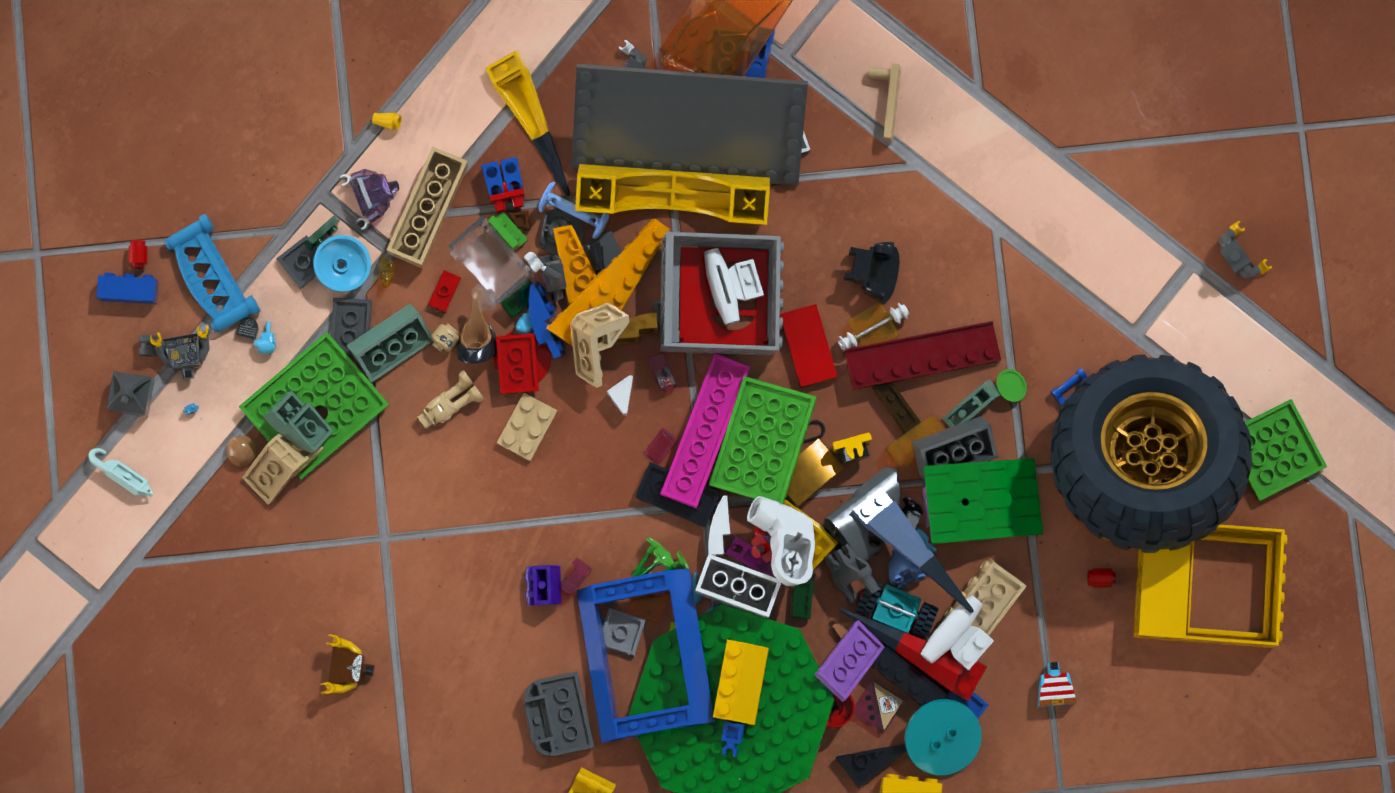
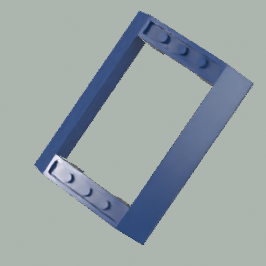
M690 569L666 570L594 584L577 590L602 743L639 737L642 734L663 730L682 729L716 722L713 717L714 710ZM670 591L689 705L618 718L598 604L608 605L618 603V600L649 594L660 595Z

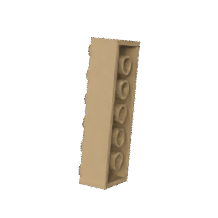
M432 146L388 245L387 253L422 269L424 268L469 166L468 161Z

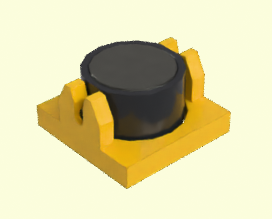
M868 432L833 442L831 446L832 454L839 453L842 464L868 458L870 455L867 445L872 440L871 434Z

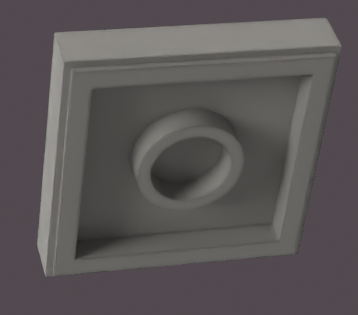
M609 608L603 625L606 648L635 656L646 619Z

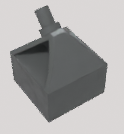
M113 371L107 410L114 413L148 417L155 380L150 376Z

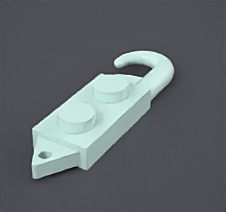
M94 448L89 452L88 458L90 462L105 472V475L135 496L138 494L148 497L153 496L154 493L148 485L149 481L118 460H108L104 463L95 457L96 453L105 455V450Z

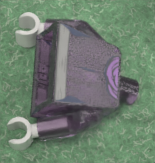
M368 169L351 173V176L346 174L340 176L341 180L348 178L347 182L341 185L343 187H352L362 215L367 217L365 219L359 218L356 221L358 224L364 220L365 226L361 227V230L367 229L369 222L373 223L386 213L390 207V202L394 199L392 193L399 191V184L396 180L388 182L384 174H378Z

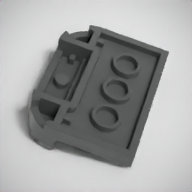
M578 671L536 680L524 690L523 706L530 738L534 749L539 755L555 757L594 748Z

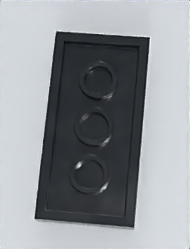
M650 462L635 498L706 528L721 492L705 486L697 508L664 497L660 494L669 470Z

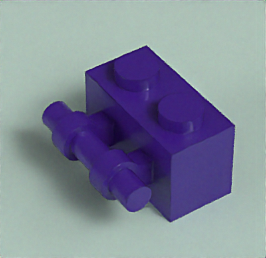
M542 565L526 567L524 578L527 580V592H525L527 606L561 604L560 566Z

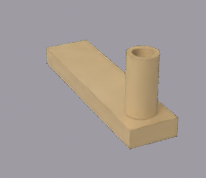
M892 63L891 69L869 67L868 79L890 80L883 136L886 142H893L901 73L900 65Z

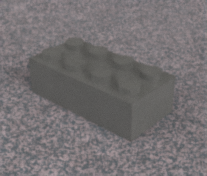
M981 416L912 442L919 476L923 480V466L987 462L998 458L991 425Z

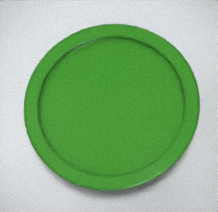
M1006 369L998 375L997 388L1003 398L1011 402H1017L1025 397L1027 385L1024 377L1019 372L1013 369Z

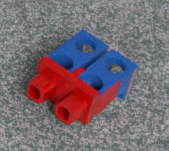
M517 157L500 161L505 180H502L498 161L481 165L491 204L494 205L497 213L506 211L505 201L512 200L514 209L524 207L523 197L525 195Z

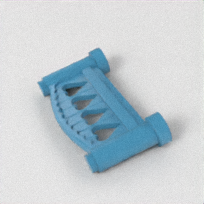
M205 213L199 216V220L168 237L164 243L169 251H175L177 263L186 286L198 304L213 318V322L210 324L217 333L222 332L251 314H258L261 312V309L252 295L247 298L243 296L208 234L214 231L215 228ZM187 247L201 248L196 260L193 262L188 260L189 255H186L184 252ZM195 264H211L203 278L198 277V272L194 270ZM205 280H220L214 293L209 295L207 288L203 286V282ZM213 297H229L222 311H217L216 304L212 302Z

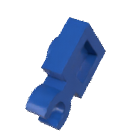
M724 721L721 741H726L727 744L723 747V755L727 754L728 748L733 750V757L738 755L739 750L736 744H742L745 724Z

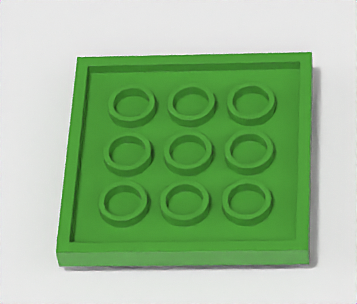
M1292 399L1245 422L1252 441V467L1248 483L1258 502L1327 467Z

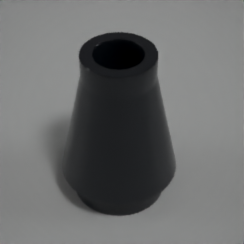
M600 242L585 246V253L594 271L604 269L603 246L600 245Z

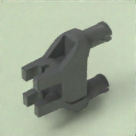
M849 544L841 547L842 550L836 549L831 552L835 560L831 554L825 556L824 559L831 570L833 585L837 590L842 591L850 605L860 598L851 586L852 582L861 580L870 595L878 591L880 587L871 575L872 569L869 564L858 557Z

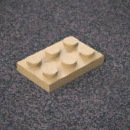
M523 393L497 444L531 462L558 410Z

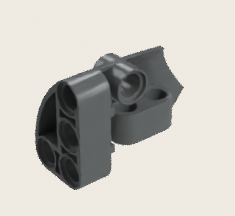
M885 467L859 487L849 500L824 518L822 527L838 542L835 546L836 549L842 550V546L849 544L855 554L864 561L869 560L872 556H877L881 552L886 542L865 528L853 515L852 511L879 488H882L900 508L898 469Z

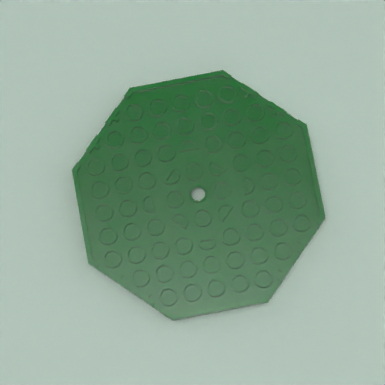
M724 604L698 616L713 710L715 709L727 640L769 648L755 725L745 724L742 744H736L739 750L736 757H733V750L731 748H728L726 755L722 754L723 747L727 744L726 741H721L724 721H726L723 719L715 718L716 722L682 729L674 728L642 734L637 737L661 788L676 793H782L810 779L835 697L814 675L820 667L802 631L798 628ZM676 628L653 640L628 716L689 705Z

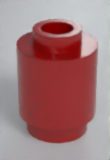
M130 241L128 246V265H132L133 269H143L144 265H148V246H146V241Z
M1093 568L1088 570V586H1093V588L1112 587V584L1116 583V573L1112 572V568Z

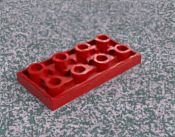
M814 304L780 314V317L783 318V329L800 388L837 378L817 305Z

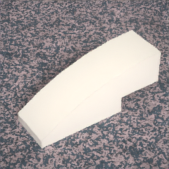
M723 496L719 502L710 527L708 554L714 556L724 555L723 536H730L727 496Z

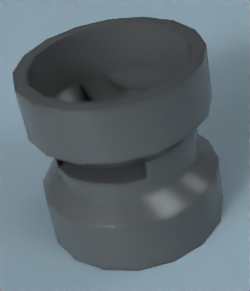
M140 335L138 355L143 357L158 356L154 345L150 342V335ZM151 335L153 340L158 339V336Z

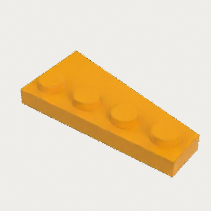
M572 224L553 228L558 255L562 260L568 303L574 298L576 299L596 277Z

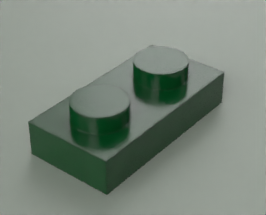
M335 215L332 216L306 240L305 246L310 251L314 247L318 248L325 241L324 238L327 235L332 236L338 230L339 219Z

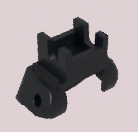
M894 242L876 243L874 247H870V250L851 247L849 255L855 256L852 274L845 273L843 281L862 284V289L865 290L864 294L880 304H885L891 298L898 278L900 259L897 247L894 246Z

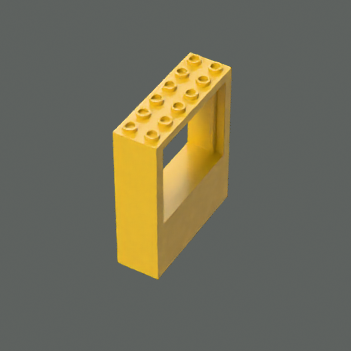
M1219 525L1213 533L1201 539L1267 545L1263 633L1190 628L1194 541L1183 548L1172 551L1168 548L1160 549L1156 553H1144L1139 549L1134 638L1274 648L1282 642L1283 633L1280 631V623H1283L1284 617L1283 612H1281V604L1284 603L1285 597L1284 592H1282V584H1285L1286 577L1285 573H1283V565H1286L1284 546L1287 545L1285 529Z

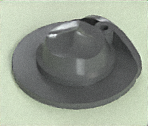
M558 208L545 212L540 238L541 248L551 254H558L553 228L571 224L580 243H582L584 238L582 221Z

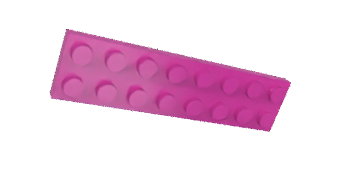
M714 353L660 495L697 508L727 430L744 376L747 377L750 366Z

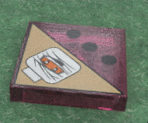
M872 679L855 705L854 714L885 733L905 700Z

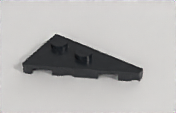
M905 744L840 755L836 759L859 788L905 753L906 748Z

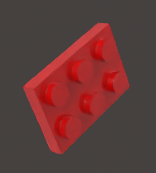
M534 333L496 336L500 394L539 391Z

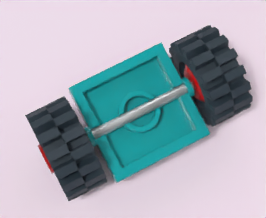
M878 582L876 583L880 589L871 595L866 587L863 589L855 611L870 616L876 604L877 608L872 620L905 633H909L912 623L915 621L911 634L926 640L935 621L938 607L924 602L918 614L917 611L922 600L919 597L886 584L881 598H878L883 584Z

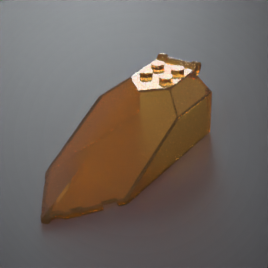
M692 0L659 49L664 55L661 64L666 67L670 66L680 72L700 73L701 70H704L708 74L744 76L793 0ZM680 58L694 65V67L690 69L677 61Z

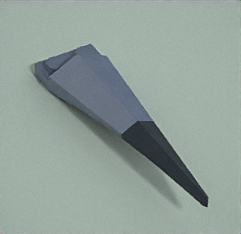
M879 488L853 509V515L865 528L917 566L970 613L974 612L971 605L897 503L892 501L882 488Z

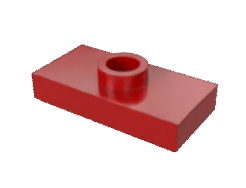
M443 270L428 306L446 313L461 281V277Z

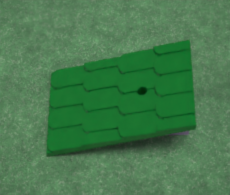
M1034 458L923 466L925 487L922 489L925 524L926 528L930 527L932 544L1043 535ZM962 499L967 501V506L962 504Z

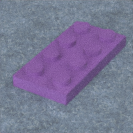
M857 620L814 675L841 701H844L885 646Z

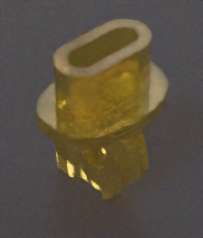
M385 257L380 259L379 276L380 280H382V287L388 288L395 277L394 271L396 266L392 260Z

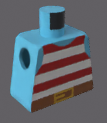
M1059 662L1047 663L1048 674L1040 675L1038 707L1076 704V697L1069 673H1060Z

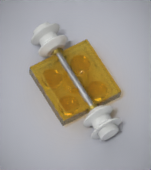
M881 302L849 319L847 323L854 335L846 332L847 337L842 338L839 336L840 341H838L841 350L844 352L845 349L857 347L858 341L861 346L895 339L900 334L893 321L901 324L900 319L905 318L908 320L907 315H909V311L904 304L898 303V308L890 307V314L888 315Z

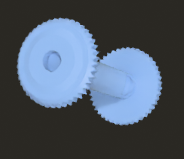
M551 182L542 195L538 206L539 211L543 212L547 204H550L595 226L593 238H599L608 223L611 213H603L602 217L592 212L575 211L576 204L553 193L556 182Z

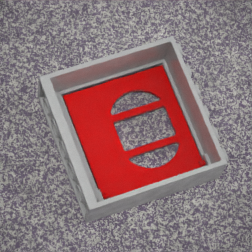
M666 232L662 237L660 352L774 356L779 351V348H782V336H779V330L783 326V318L780 317V310L783 309V299L780 298V291H783V280L780 279V272H783L784 263L780 261V255L784 251V242H781V236ZM680 246L719 247L718 249L726 264L754 260L764 296L755 299V310H739V316L754 317V320L748 326L739 330H728L719 326L711 317V315L720 314L717 309L710 307L711 289L706 276L704 252L715 248L681 247L680 253ZM730 248H749V249H768V250H744V249H730ZM679 280H680V308H679ZM767 285H768V312H767Z

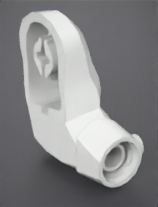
M757 496L749 508L747 520L763 531H767L771 536V567L774 576L786 586L806 583L812 577L813 572L812 560L815 550V539L812 520L788 505Z

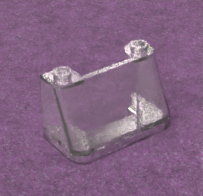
M483 215L448 246L451 249L449 254L455 261L459 259L489 292L487 296L494 304L496 302L502 303L535 277L532 269L525 265L524 261L500 237Z

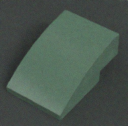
M292 390L284 394L263 416L282 436L312 454L333 432L309 402L303 404Z

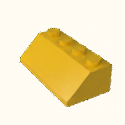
M727 640L713 714L714 718L755 725L769 648Z

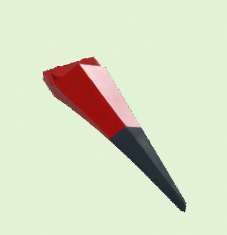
M840 609L842 613L853 621L859 620L875 637L941 685L968 701L988 667L976 661L967 670L953 658L951 650H948L931 664L920 654L928 641L848 610Z

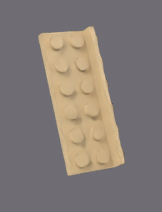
M991 558L981 564L979 573L976 577L973 576L969 580L967 589L961 592L966 599L972 595L983 604L971 626L982 629L988 636L1026 588L1023 582L995 563ZM958 601L954 604L953 607H949L947 609V611L944 614L945 618L942 620V622L957 606L960 605ZM940 622L934 626L933 632L940 626Z

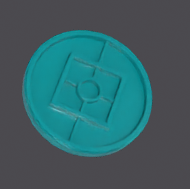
M950 699L934 700L920 707L910 718L904 735L905 748L912 762L919 769L933 775H949L965 768L977 755L982 739L981 726L975 714L963 703Z

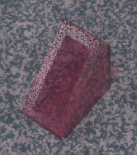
M662 428L644 451V454L659 465L677 444L678 440L666 429Z

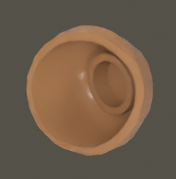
M243 435L236 436L228 442L226 455L233 465L238 467L248 466L257 456V447L251 438Z

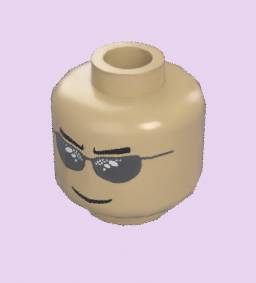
M448 323L446 325L440 324L431 335V339L434 341L432 345L440 352L443 349L449 352L459 341V332Z

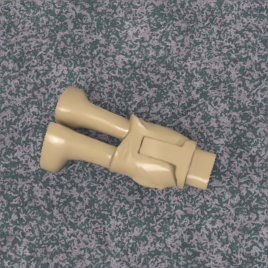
M463 370L459 373L458 383L430 401L423 409L424 412L417 417L425 429H427L432 424L435 426L438 423L448 421L460 408L473 401L479 403L484 400V397ZM473 386L465 395H463L455 402L450 401L464 390Z

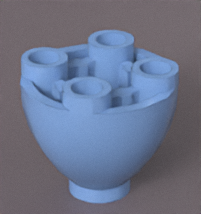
M895 549L891 551L892 557L889 562L888 573L892 585L897 586L898 589H904L908 587V584L915 581L921 582L926 579L925 573Z

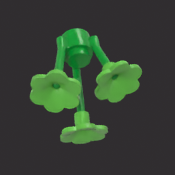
M647 537L646 540L650 543V547L647 550L648 553L640 564L634 568L635 572L632 574V577L650 574L651 570L661 564L667 568L663 571L677 570L681 567L689 569L680 551L677 552L678 561L674 562L670 553L661 544ZM654 554L656 556L654 563L648 568L646 566L643 567L649 557Z

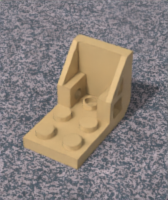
M609 302L576 314L570 323L576 375L595 388L603 386V373L600 367L601 355L599 351L612 347L629 324V315Z
M279 433L266 444L242 479L269 505L276 499L288 481L300 473L324 448L320 446L312 454L296 446Z

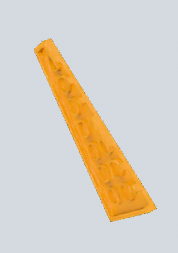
M652 219L638 233V236L630 244H627L624 250L617 257H614L611 260L612 262L584 288L585 290L576 299L574 298L570 302L571 304L563 312H560L550 325L548 324L546 329L573 347L570 323L576 314L608 302L622 310L662 244V237L670 229L658 220Z

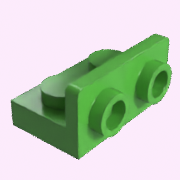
M504 212L500 213L497 217L493 215L488 220L492 229L513 252L527 242L525 235Z

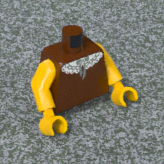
M328 635L332 636L334 640L332 643L326 642V644L334 647L329 680L320 684L325 685L327 690L321 692V694L346 693L356 688L358 683H361L362 675H374L375 665L364 664L365 656L362 655L361 649L351 641L339 638L337 635Z

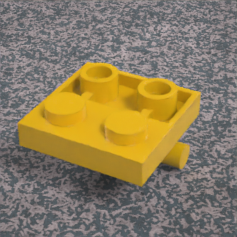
M581 767L569 793H613L616 784Z

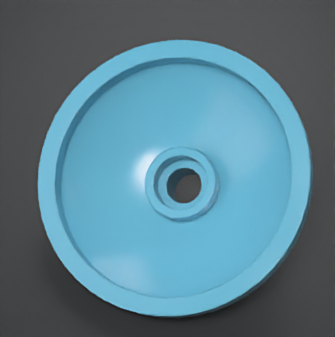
M336 235L326 239L319 245L314 255L313 267L318 280L325 287L337 292H349L357 289L365 282L370 273L371 259L368 250L359 240L347 235ZM342 263L344 265V268L339 269L337 267V264Z

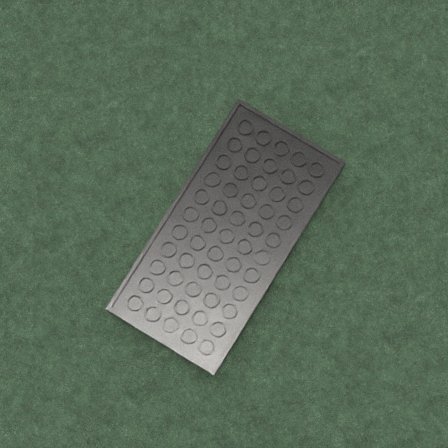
M577 64L571 168L579 169L580 164L768 177L770 178V184L798 186L808 81Z

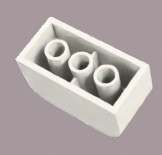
M708 554L695 593L712 601L768 619L781 582L777 578Z

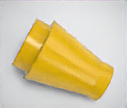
M397 112L373 114V124L392 131L400 129L402 117Z

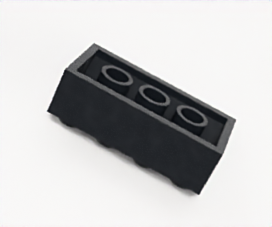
M888 645L871 665L872 668L921 707L931 701L945 699L950 690Z

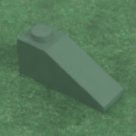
M989 379L942 419L949 428L967 422L1001 394Z

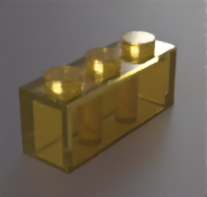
M932 414L887 446L885 450L898 468L902 465L905 468L914 462L912 459L915 457L912 442L943 431L944 428Z

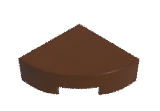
M528 210L509 213L512 222L518 228L531 230Z

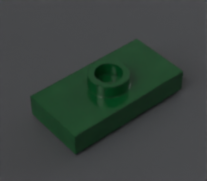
M531 280L500 302V305L510 318H513L529 306L530 285L533 284Z
M808 580L806 583L794 586L791 618L810 620L814 581Z

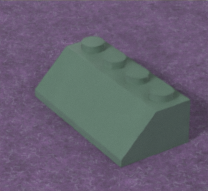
M408 304L346 346L372 383L433 342L420 313L411 304Z

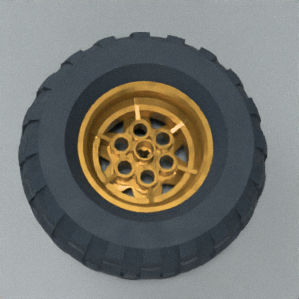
M1146 354L1131 356L1126 361L1120 362L1116 360L1110 362L1096 374L1093 373L1075 388L1073 394L1065 400L1059 411L1052 434L1050 461L1053 468L1055 485L1059 493L1065 498L1066 506L1078 521L1081 520L1093 535L1100 539L1104 537L1112 541L1114 546L1126 550L1128 547L1141 549L1144 553H1156L1160 549L1168 548L1172 551L1183 548L1194 540L1198 541L1210 535L1222 522L1226 521L1233 514L1245 492L1251 472V435L1243 420L1244 416L1237 401L1233 396L1228 395L1224 385L1215 376L1209 377L1202 372L1200 366L1189 361L1187 365L1174 361L1173 356L1160 355L1159 358H1147ZM1140 426L1139 432H1127L1134 427ZM1162 428L1167 429L1174 435L1165 434L1163 436ZM1152 433V434H1154L1156 437H1155V438H1151V437H1149L1147 434ZM1136 441L1139 445H1132L1130 442ZM1168 443L1171 444L1173 447L1167 448L1164 446V444ZM1115 451L1122 455L1118 460L1116 459ZM1186 455L1185 467L1177 460ZM1135 459L1138 463H1131L1129 460ZM1168 461V462H1170L1172 465H1171V466H1167V465H1165L1163 462ZM1152 469L1155 473L1150 474L1146 470Z

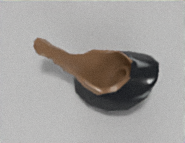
M475 290L472 294L473 304L470 319L464 325L457 345L456 354L458 360L465 363L486 362L495 355L497 349L496 334L490 324L485 321L482 314L481 301L483 295L481 290Z

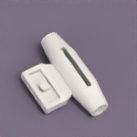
M718 248L705 251L706 276L715 306L725 326L740 322L737 299L748 301L764 296L754 260L735 263L728 269Z
M971 595L966 599L973 608V613H970L960 604L931 635L920 653L931 664L948 650H951L953 658L969 670L994 642L982 629L971 626L983 606L974 596Z

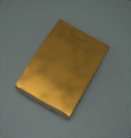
M657 313L643 314L630 318L629 324L613 345L639 343V335L658 334Z
M817 439L799 455L787 493L797 506L802 505L844 468L820 439Z

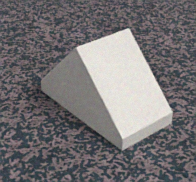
M630 375L607 391V394L623 416H627L633 382V376Z

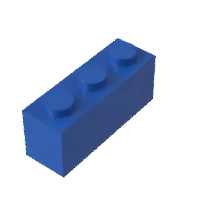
M104 273V276L98 275L97 299L107 302L157 304L158 280L152 275H142V278L134 277L135 275L123 274V277L115 276L114 273Z

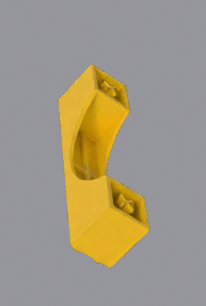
M580 164L577 173L575 211L614 214L636 209H670L707 214L728 222L767 225L770 178Z

